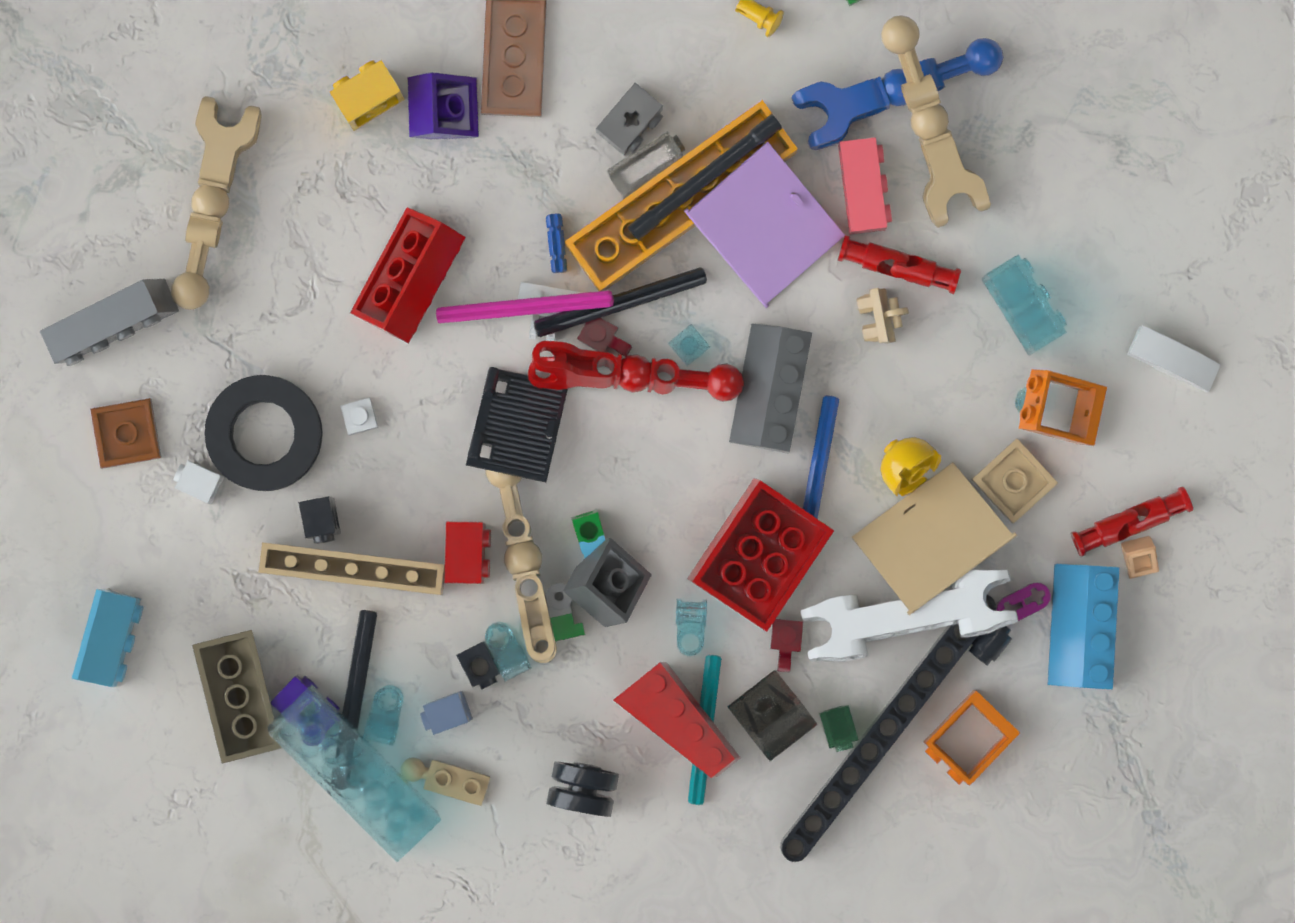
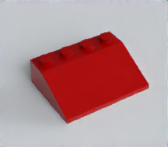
M754 478L687 579L767 632L834 530L761 480Z

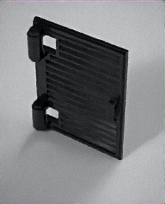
M489 367L466 466L546 483L568 389L538 388L531 384L528 375ZM498 381L507 383L505 394L496 392ZM482 445L492 447L489 458L480 457Z

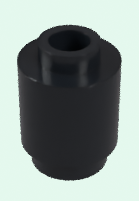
M1005 626L992 633L977 636L969 652L988 666L991 661H996L1011 642L1012 638L1008 635L1011 630Z

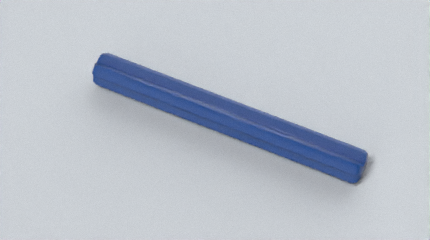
M829 395L824 396L803 503V509L817 519L839 406V398Z

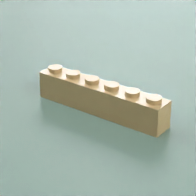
M262 542L258 573L443 595L445 565Z

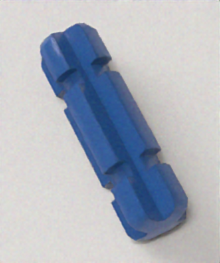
M558 213L549 214L546 216V225L549 228L547 235L549 254L552 257V260H550L551 271L553 273H563L567 271V260L564 259L566 250L564 231L561 230V227H563L562 215Z

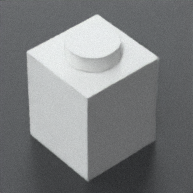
M188 460L186 465L181 464L174 476V481L177 482L176 489L208 504H212L224 479L223 476Z

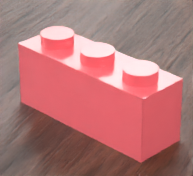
M876 137L839 142L838 150L849 235L885 231L887 223L892 222L890 204L884 205L883 193L888 192L886 174H880L879 163L884 162L882 144L877 145Z

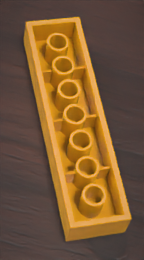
M763 100L565 241L566 247L598 291H606L696 225L684 210H690L766 142H769L784 162L797 153L798 148L782 128L668 215L656 228L639 241L628 229L627 226L646 211L653 209L745 137L752 128L772 114Z

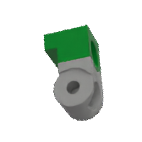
M562 583L552 585L546 593L555 641L585 635L583 623H574L571 610L573 599L563 591L566 585Z

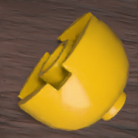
M917 437L904 438L900 441L895 439L884 449L886 454L881 461L880 471L883 481L896 496H898V493L901 496H906L928 480L923 476L929 469L935 472L941 462V455L923 439Z

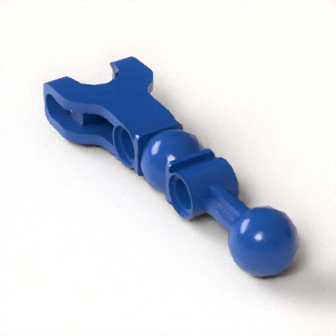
M980 38L968 46L964 55L939 64L936 63L935 58H929L920 61L924 76L930 74L937 91L945 88L943 81L970 71L981 76L995 73L1001 67L1004 57L1003 51L997 42L989 38ZM893 69L886 73L882 79L879 76L843 89L821 81L796 91L791 99L797 108L818 107L823 109L828 116L826 125L810 134L808 138L810 149L820 150L836 145L846 137L852 123L888 110L890 105H907L901 90V85L907 83L903 69Z

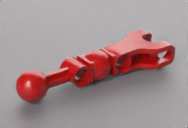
M541 341L537 343L533 349L532 362L528 369V378L532 385L538 388L554 390L569 389L571 387L603 389L613 386V389H617L618 385H620L624 390L631 393L641 392L647 388V392L651 393L653 390L663 395L672 392L675 387L708 390V393L714 399L726 402L738 397L744 386L742 373L735 366L727 363L719 364L709 372L679 369L677 363L668 358L656 361V358H652L651 362H649L645 357L634 354L622 359V355L619 354L616 357L611 353L584 350L570 343L559 341ZM543 351H549L554 356L540 357V353H542ZM604 366L609 368L612 373L604 375L597 368ZM536 370L551 374L547 378H541L536 374ZM662 372L667 373L672 379L669 381L662 380L658 374Z

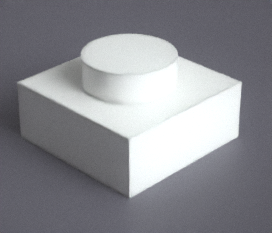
M370 398L340 406L348 435L378 428Z

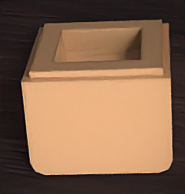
M1150 536L1121 543L1130 579L1159 572L1156 548Z

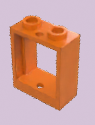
M1031 369V374L1026 384L1027 392L1024 405L1020 411L1019 429L1075 444L1094 446L1107 387L1049 370ZM1050 382L1078 390L1069 432L1041 425Z
M972 690L923 742L928 746L925 752L937 764L942 760L950 768L946 773L959 785L964 781L970 786L1020 732L976 690ZM972 705L1003 736L966 773L935 742Z

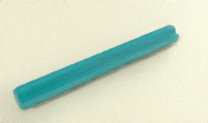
M709 654L705 657L700 706L714 723L722 659L718 655ZM693 763L688 803L703 805L707 774Z

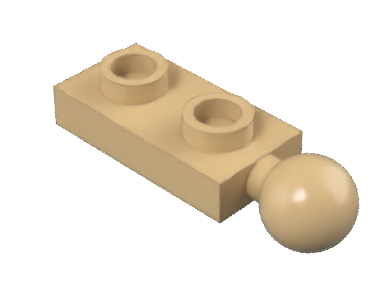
M414 757L406 759L401 766V774L407 781L416 782L420 779H425L423 787L425 790L482 806L490 780L488 775L434 759L431 760L429 768L425 767L420 759Z

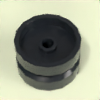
M554 762L551 777L557 782L569 784V787L553 786L549 788L547 805L585 814L611 817L614 800L611 797L598 794L597 790L606 792L616 790L619 778L618 773L584 763Z

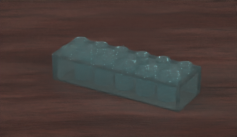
M313 685L309 686L267 727L269 735L396 862L441 821L438 811Z

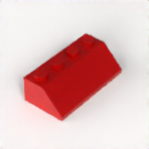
M407 207L350 313L409 344L466 237L444 223Z

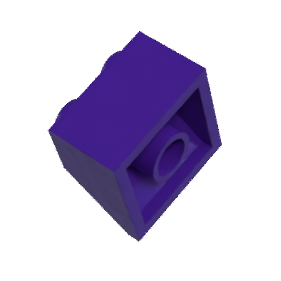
M433 72L407 77L409 137L422 139L479 137L477 77Z

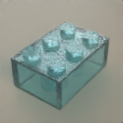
M1018 254L988 272L981 280L1029 356L1067 333L1064 329L1067 323L1059 310L1053 311L1048 303L1051 297L1043 284L1037 285L1032 275L1035 272L1030 262L1026 258L1021 259Z

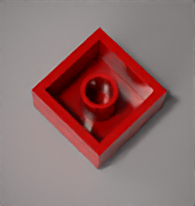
M446 521L444 583L484 584V578H490V560L485 559V548H491V529H486V523Z

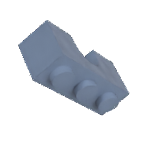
M463 691L423 705L424 712L420 713L425 730L431 729L433 735L463 725L473 719Z

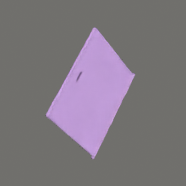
M766 142L690 210H684L687 216L765 308L769 306L768 302L845 236L769 142Z

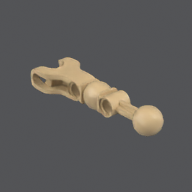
M894 16L883 26L881 33L882 42L886 49L898 55L907 83L901 85V90L908 110L912 112L911 128L920 137L919 142L930 174L929 182L924 188L922 198L931 222L939 228L948 223L949 218L946 205L949 199L956 193H966L972 205L981 212L989 209L991 203L984 180L971 170L964 169L951 131L947 129L949 123L948 113L939 104L941 101L934 80L930 74L926 76L923 74L915 51V46L918 44L920 37L916 22L907 16Z
M205 96L201 100L195 125L199 135L205 142V150L198 179L200 187L191 198L193 212L190 214L185 238L186 242L192 244L186 271L180 274L171 286V295L174 302L186 310H194L201 307L209 297L210 287L207 280L203 277L209 247L217 248L223 224L221 218L227 213L229 208L227 193H230L238 157L243 151L250 149L257 142L262 118L260 107L248 106L240 123L233 127H224L217 122L218 105L215 99Z
M485 470L488 481L500 490L505 514L503 533L509 540L505 542L507 549L504 554V564L506 569L512 574L513 580L516 581L515 592L527 652L534 661L548 663L555 658L557 646L544 587L541 580L537 577L541 576L539 569L542 564V553L540 548L534 543L533 537L530 536L531 526L523 516L517 484L521 481L522 477ZM515 521L525 524V531L519 537H513L509 534V526ZM528 580H532L538 585L537 592L530 597L524 596L521 592L522 584ZM540 640L548 642V648L543 653L535 651V645Z

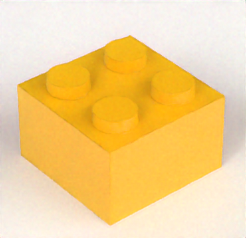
M371 60L358 69L360 73L351 79L345 76L332 85L334 89L330 91V94L353 131L405 100L382 60L377 63Z

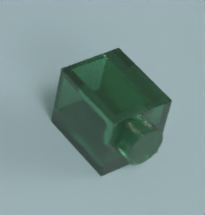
M845 704L818 712L828 748L835 747L836 752L853 748L852 742L859 739L849 705Z

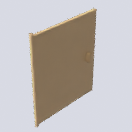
M952 462L853 535L852 539L907 607L908 615H911L1014 539L1017 534L1015 532L1012 534Z

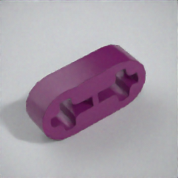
M1042 583L1028 584L1000 599L996 604V611H1003L1005 609V602H1008L1010 605L1020 602L1022 607L1015 610L1018 621L1045 608L1050 602V591ZM1033 588L1036 591L1044 592V596L1041 597L1042 603L1039 605L1036 601L1028 604L1024 602V599L1032 595L1031 589Z

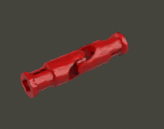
M847 235L844 236L837 260L858 263L864 269L901 278L925 287L932 285L949 290V293L953 295L961 274V269L959 268L952 270L939 266L936 261L909 255L871 242L864 244L850 240V236ZM893 259V265L886 264L884 260Z
M1180 487L1177 492L1163 498L1157 496L1121 513L1099 520L1094 523L1093 527L1081 532L1073 531L1070 533L1079 556L1083 557L1087 551L1100 546H1110L1129 536L1168 522L1170 517L1184 511L1191 512L1193 511V505L1186 489ZM1138 516H1144L1146 518L1143 521H1139Z

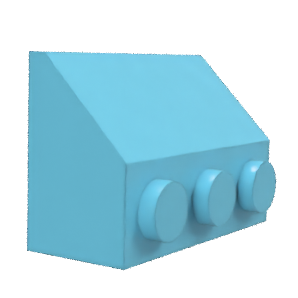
M96 589L72 679L108 687H116L118 682H123L127 670V665L123 664L126 652L131 653L135 642V635H131L134 623L139 624L143 613V606L139 605L140 598L107 589Z

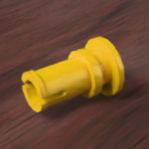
M740 0L735 9V12L757 23V28L767 29L766 37L774 34L780 26L784 11L780 10L775 14L773 8L770 6L765 8L754 0Z

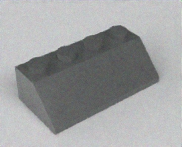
M751 324L742 371L744 386L742 392L737 397L729 439L730 443L787 454L790 452L812 332L780 326Z

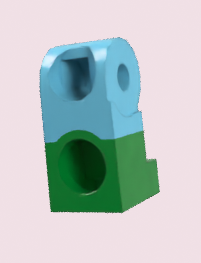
M597 509L571 517L584 558L605 541Z

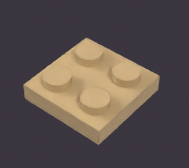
M1017 438L971 479L1012 524L1058 484Z

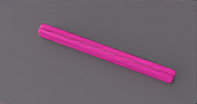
M609 290L447 306L436 309L437 322L441 324L612 307L614 299L612 291Z

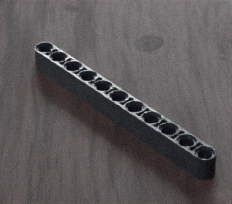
M987 595L986 601L989 608L996 611L995 600ZM956 625L946 627L785 834L780 843V849L787 860L799 862L809 854L977 636L960 640L955 635ZM943 646L948 647L952 653L950 661L945 664L939 663L936 659L937 650ZM924 670L930 671L933 676L932 684L926 688L920 687L917 682L919 673ZM909 694L914 698V707L910 711L904 712L899 708L898 702L903 695ZM887 718L893 719L896 724L894 733L888 736L883 735L880 731L881 722ZM874 743L876 745L877 754L873 759L869 760L862 757L861 748L864 744ZM847 767H855L858 770L859 777L854 783L843 781L842 773ZM829 791H836L840 795V802L835 807H827L824 804V796ZM811 815H817L821 818V826L816 831H809L805 828V820ZM792 839H798L803 844V849L798 855H790L786 851V845Z

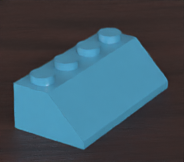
M1054 564L1047 685L1113 690L1120 567Z

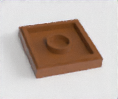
M151 398L90 409L101 469L161 458Z

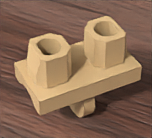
M886 288L870 289L869 294L856 299L860 314L874 312L875 323L862 326L864 341L879 343L896 342L894 329L903 327L901 316L909 314L908 307L899 308L897 297L888 299Z

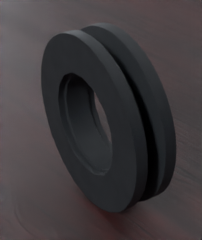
M255 375L232 383L217 396L209 409L204 435L208 454L215 467L223 476L247 489L274 491L294 484L312 468L321 449L323 431L318 410L303 390L293 383L276 376ZM260 402L274 403L282 407L291 417L294 426V441L289 452L280 460L270 464H255L246 460L237 450L233 439L234 425L239 415L247 407Z

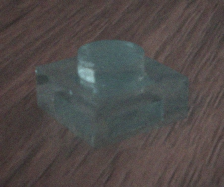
M692 324L668 342V345L687 367L710 348L709 344Z

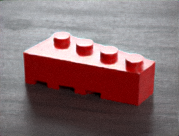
M659 662L613 699V701L710 778L718 777L741 758L667 662Z

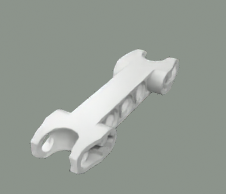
M971 570L951 584L952 590L939 593L911 615H908V609L901 600L860 608L857 595L830 598L801 610V616L804 621H827L832 627V636L829 641L820 647L808 651L809 660L811 662H846L868 656L866 642L959 624L961 637H973L989 634L997 629L1018 622L1016 611H993L986 605V596L992 588L1011 581L1009 571Z

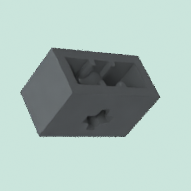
M634 83L597 126L596 133L622 155H625L628 150L633 153L643 142L644 139L641 135L648 127L653 130L662 120L663 115L660 113L663 110V105L637 83ZM634 115H637L638 126L636 127L632 124L627 127L625 117L629 116L632 118Z

